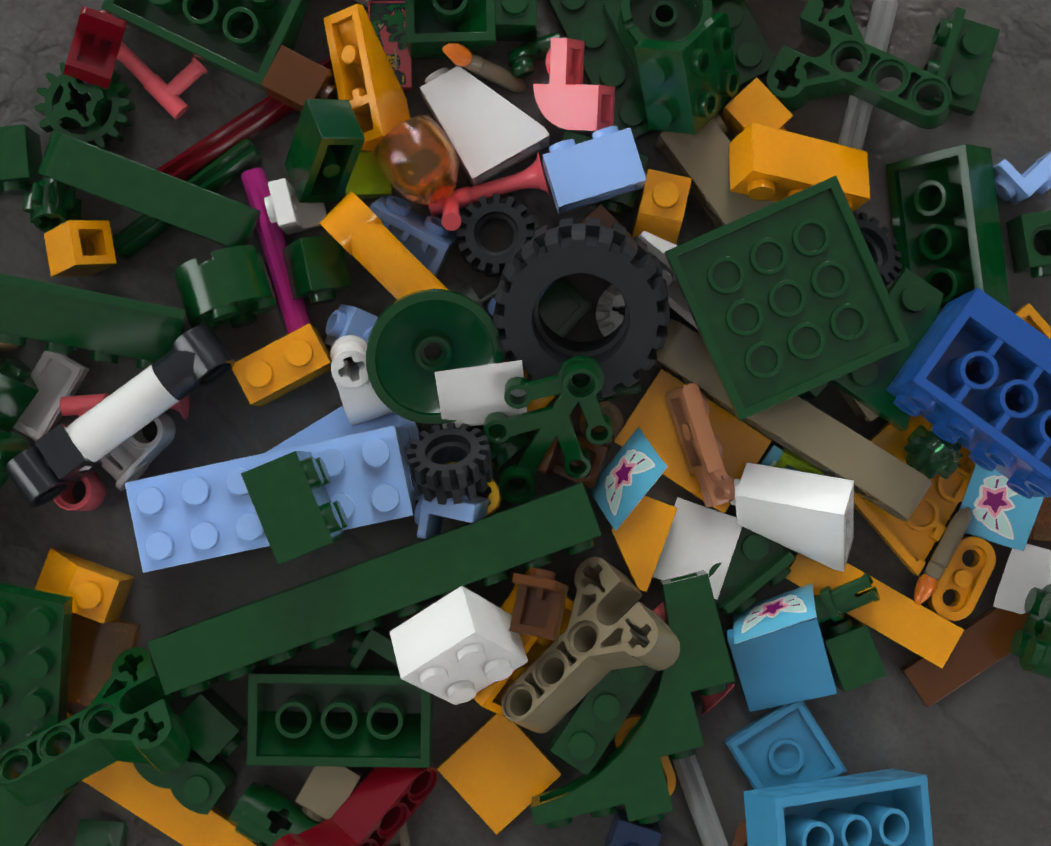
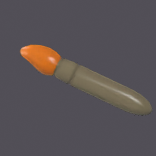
M448 43L442 48L445 55L458 67H465L471 72L513 92L521 93L527 88L522 78H517L511 71L477 54L471 53L464 45Z
M963 507L951 519L930 559L931 561H929L925 573L920 576L916 583L913 596L915 604L921 605L936 591L938 579L945 572V568H947L971 521V510L969 507Z

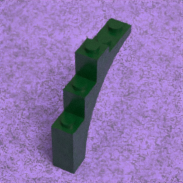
M704 570L660 581L665 609V623L680 642L678 659L668 669L659 671L656 685L640 718L621 744L595 766L588 776L583 774L564 786L532 797L531 811L535 826L546 824L547 828L562 827L570 824L573 821L572 817L590 813L591 817H603L614 813L617 810L616 806L622 804L625 805L628 821L638 820L639 824L658 822L665 818V813L673 811L660 757L668 755L670 760L684 759L696 753L695 748L704 746L691 692L699 690L701 696L712 695L726 690L725 683L735 681L708 573Z

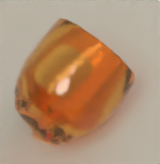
M418 115L401 122L388 132L374 149L373 156L381 171L392 186L406 199L427 205L453 194V189L457 184L459 160L452 143L430 115Z

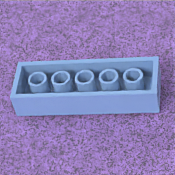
M390 426L126 482L125 487L143 573L270 546L241 473L294 451L311 452L314 459L321 457L331 480V483L325 485L331 502L339 501L348 521V527L343 528V530L413 516L416 504L400 427Z

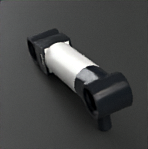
M209 324L198 325L182 334L172 344L171 351L70 425L59 424L34 442L36 446L21 452L9 461L5 470L31 508L44 505L60 496L70 486V481L79 482L101 466L103 463L100 459L195 389L217 381L230 371L235 362Z

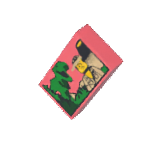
M369 1L368 17L403 91H413V60L410 58L406 45L405 1Z

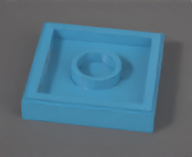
M817 617L734 644L733 629L727 630V639L750 712L837 694Z
M803 701L776 706L723 740L754 790L838 777L847 771Z

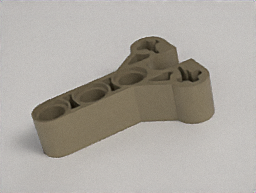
M600 557L587 558L576 570L574 584L577 588V593L568 629L504 693L502 699L504 716L508 720L540 734L552 729L611 670L646 665L651 669L660 671L668 669L678 659L680 642L674 632L658 614L638 601L643 595L632 581Z

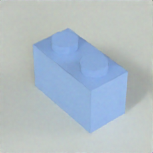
M618 126L605 127L592 134L593 139L579 144H576L574 139L564 140L549 147L550 153L543 154V167L558 215L644 188L647 179L631 128L619 131Z

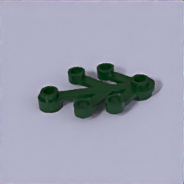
M586 356L572 357L560 366L557 375L531 382L523 377H514L505 384V402L515 409L528 406L531 400L559 394L552 406L511 417L502 412H493L485 418L484 435L492 443H503L510 436L538 429L518 463L509 465L500 474L499 492L507 502L522 504L533 497L535 493V476L533 473L556 436L564 454V470L566 474L572 478H583L589 474L591 470L590 454L587 450L581 448L570 418V413L577 402L580 403L586 418L585 432L588 441L595 445H603L611 440L613 436L612 421L607 415L603 414L597 397V393L604 384V372L596 360ZM579 373L589 375L586 379L578 380L573 377V375ZM515 389H521L526 394L516 397L510 392ZM494 424H500L505 429L494 431L490 427ZM595 426H604L606 428L601 433H596L591 429ZM574 460H582L583 462H585L581 466H573L572 464H570ZM513 478H521V479H524V480H523V481H520V482H515V481H513V480H511V479H513Z

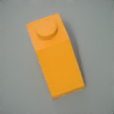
M648 169L645 175L647 180L644 188L641 190L631 239L636 236L639 237L643 231H646L676 245L692 178Z
M647 496L641 499L617 531L614 530L612 525L609 528L634 585L639 590L645 592L648 590L677 511V507Z
M52 547L49 550L35 589L73 597V613L104 624L120 617L134 577Z

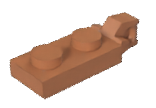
M697 382L667 391L665 397L690 476H696L705 506H717L734 500L735 487L733 477L728 475L726 469H724L721 459L723 456L722 444L718 436L713 433L708 418L709 403L705 394L700 391Z

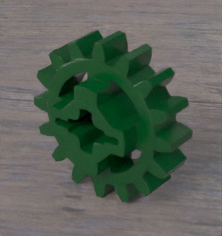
M59 63L62 74L56 77L48 72L45 76L51 83L49 89L38 88L36 91L45 98V103L34 106L35 111L42 116H46V118L38 123L39 127L47 133L57 131L93 146H99L101 149L110 152V144L108 142L110 139L114 138L119 142L125 140L119 132L121 126H133V122L125 116V112L135 110V104L129 99L124 98L132 92L131 89L124 82L119 83L121 76L115 70L113 71L108 89L97 85L92 87L85 86L82 80L63 74L66 63ZM82 96L89 101V102L86 103V109H87L86 114H87V116H88L89 119H87L84 115H82V113L85 111V108H84V105H83V104H84V100H83ZM81 127L86 130L87 134H74L66 129L71 128L75 130Z

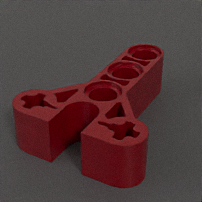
M431 764L430 768L374 767L330 819L298 835L294 833L286 834L279 838L272 846H387L432 792L438 781L439 773Z

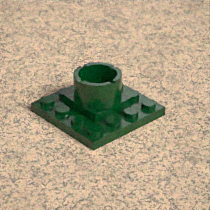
M547 0L565 37L585 41L584 75L589 85L615 86L614 126H618L619 131L631 128L634 141L656 131L649 129L634 49L643 39L684 42L704 22L711 18L714 13L724 12L728 14L730 28L734 33L733 53L735 67L740 76L739 89L750 84L756 77L759 79L767 75L775 61L745 0ZM660 17L667 18L669 21L661 22L659 20Z

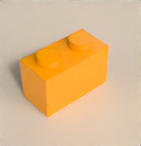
M309 323L236 361L232 370L250 405L262 407L329 372L332 363L330 351L319 330Z

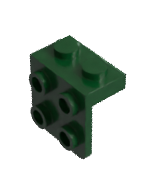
M714 13L711 18L704 22L684 42L643 39L634 47L649 129L696 135L736 95L739 89L740 76L735 67L733 53L734 33L730 28L727 13Z

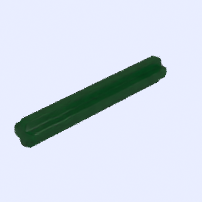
M245 138L187 182L216 193L259 161L261 154L252 141ZM143 214L113 236V245L122 256L126 258L131 257L172 225Z

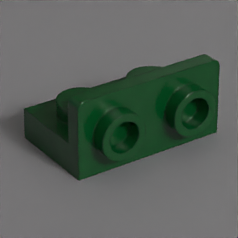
M956 7L946 19L941 18L932 37V44L937 45L933 60H927L923 70L942 78L949 84L952 93L951 111L971 116L976 111L1000 29L964 19L966 9ZM926 96L920 100L921 102L938 107L943 104L935 96Z
M742 526L718 600L714 599L716 606L725 615H729L732 611L736 615L741 614L757 600V597L754 595L755 592L766 583L770 587L778 584L791 572L788 565L796 558L790 551H786L781 544ZM721 563L711 567L709 577L715 573Z

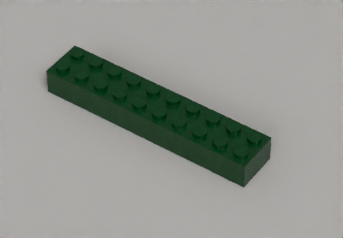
M582 482L493 513L476 522L463 524L429 539H422L174 630L147 642L165 695L180 690L182 697H187L209 688V685L219 681V675L223 674L227 682L251 673L252 669L261 665L260 660L265 658L269 666L294 657L295 653L302 651L301 645L310 643L312 650L337 641L338 637L344 635V629L353 627L354 633L358 634L381 625L380 622L386 620L384 615L396 611L398 618L408 616L424 609L423 606L427 604L426 599L437 595L442 599L460 586L468 589L467 584L480 579L484 587L509 578L510 568L524 564L528 571L529 568L544 566L552 562L551 553L567 548L569 555L585 551L594 547L593 538L602 534Z

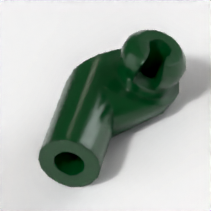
M559 32L531 39L513 49L508 56V65L512 67L513 75L520 79L533 75L535 72L534 62L546 59L547 52L551 47V38H561Z

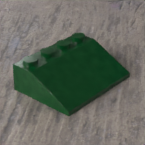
M104 0L101 8L114 17L125 20L127 25L265 91L261 83L281 45L294 50L309 0Z

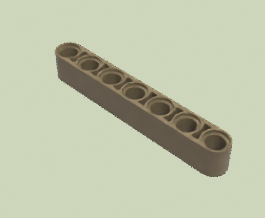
M670 319V323L667 324V339L664 348L657 349V361L654 365L659 369L665 370L686 385L697 382L700 391L705 394L706 398L736 417L701 335L682 323ZM795 396L742 420L830 477L854 480V492L902 521L908 522L932 484L925 475L799 396Z

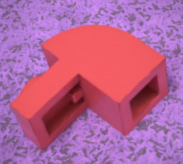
M551 38V47L546 55V70L550 75L549 84H533L535 100L541 113L552 124L567 130L598 131L605 127L614 126L615 86L583 84L585 41L571 38Z

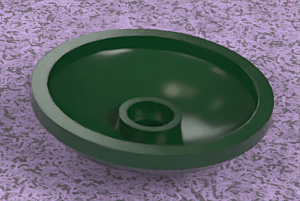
M427 289L410 293L387 307L378 317L370 331L365 357L370 383L380 400L390 410L405 419L422 424H446L457 421L441 418L434 372L503 363V352L497 342V337H500L499 332L494 327V322L488 313L475 301L460 293L443 289ZM430 343H436L441 347L439 353L435 356H428L424 353L425 347Z

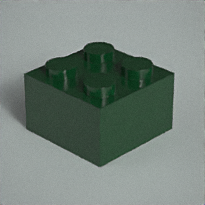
M294 451L241 473L278 565L346 538L343 528L348 527V521L339 501L331 502L325 485L331 483V480L321 457L314 459L311 452Z

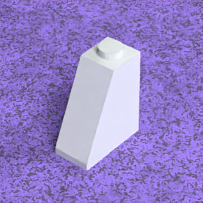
M456 66L451 70H448L446 67L441 68L430 74L425 79L426 84L420 87L423 100L473 186L486 182L549 146L550 135L543 125L461 67Z
M747 462L741 479H734L735 499L730 501L731 505L736 506L737 524L831 569L844 572L854 538V480Z

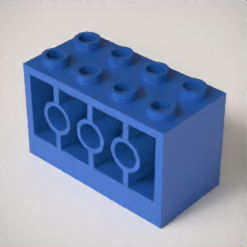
M976 288L948 302L886 388V391L896 397L893 402L903 412L913 417L920 415L932 423L931 430L939 438L950 444L958 442L971 452L969 458L975 464L988 471L995 469L1008 478L1007 486L1017 494L1031 499L1032 496L1049 498L1051 496V339L980 288Z

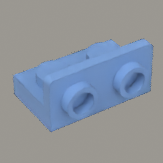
M392 195L388 197L382 196L373 202L369 208L382 221L383 225L437 277L449 250L457 242V233L446 230L440 218L434 216L425 217L411 210L412 205L400 197Z

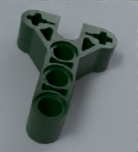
M809 0L799 17L802 33L826 44L829 49L821 56L810 57L783 45L767 75L768 89L789 111H796L809 100L848 93L919 128L935 129L943 125L948 119L951 109V88L945 80L865 43L853 17L852 0ZM825 8L830 9L831 11L825 15ZM846 59H856L861 63V66L853 72H844L838 68L841 62ZM887 77L897 78L902 83L893 91H884L878 87V83ZM792 80L796 81V88L788 86ZM781 84L788 86L785 91H781ZM926 96H935L943 104L935 110L928 111L922 109L918 102Z
M133 647L125 650L114 661L112 675L88 708L3 753L0 757V785L21 804L32 806L116 761L151 764L155 770L165 773L174 771L182 766L189 756L190 743L182 720L168 705L170 701L175 699L174 694L165 695L154 661L148 651L142 647Z

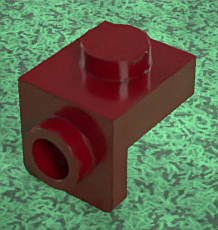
M83 6L63 74L108 89L127 22L114 17L108 12Z

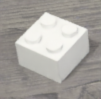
M460 586L390 631L400 678L454 705L468 702L482 689L496 681L508 678L515 669L527 663L528 659L520 634L509 631L512 615L464 586Z

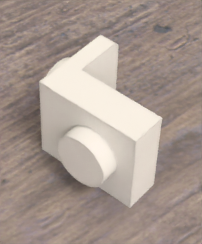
M286 178L268 182L271 196L264 197L271 223L277 222L278 226L287 235L321 226L319 222L327 215L324 203H299L294 188Z

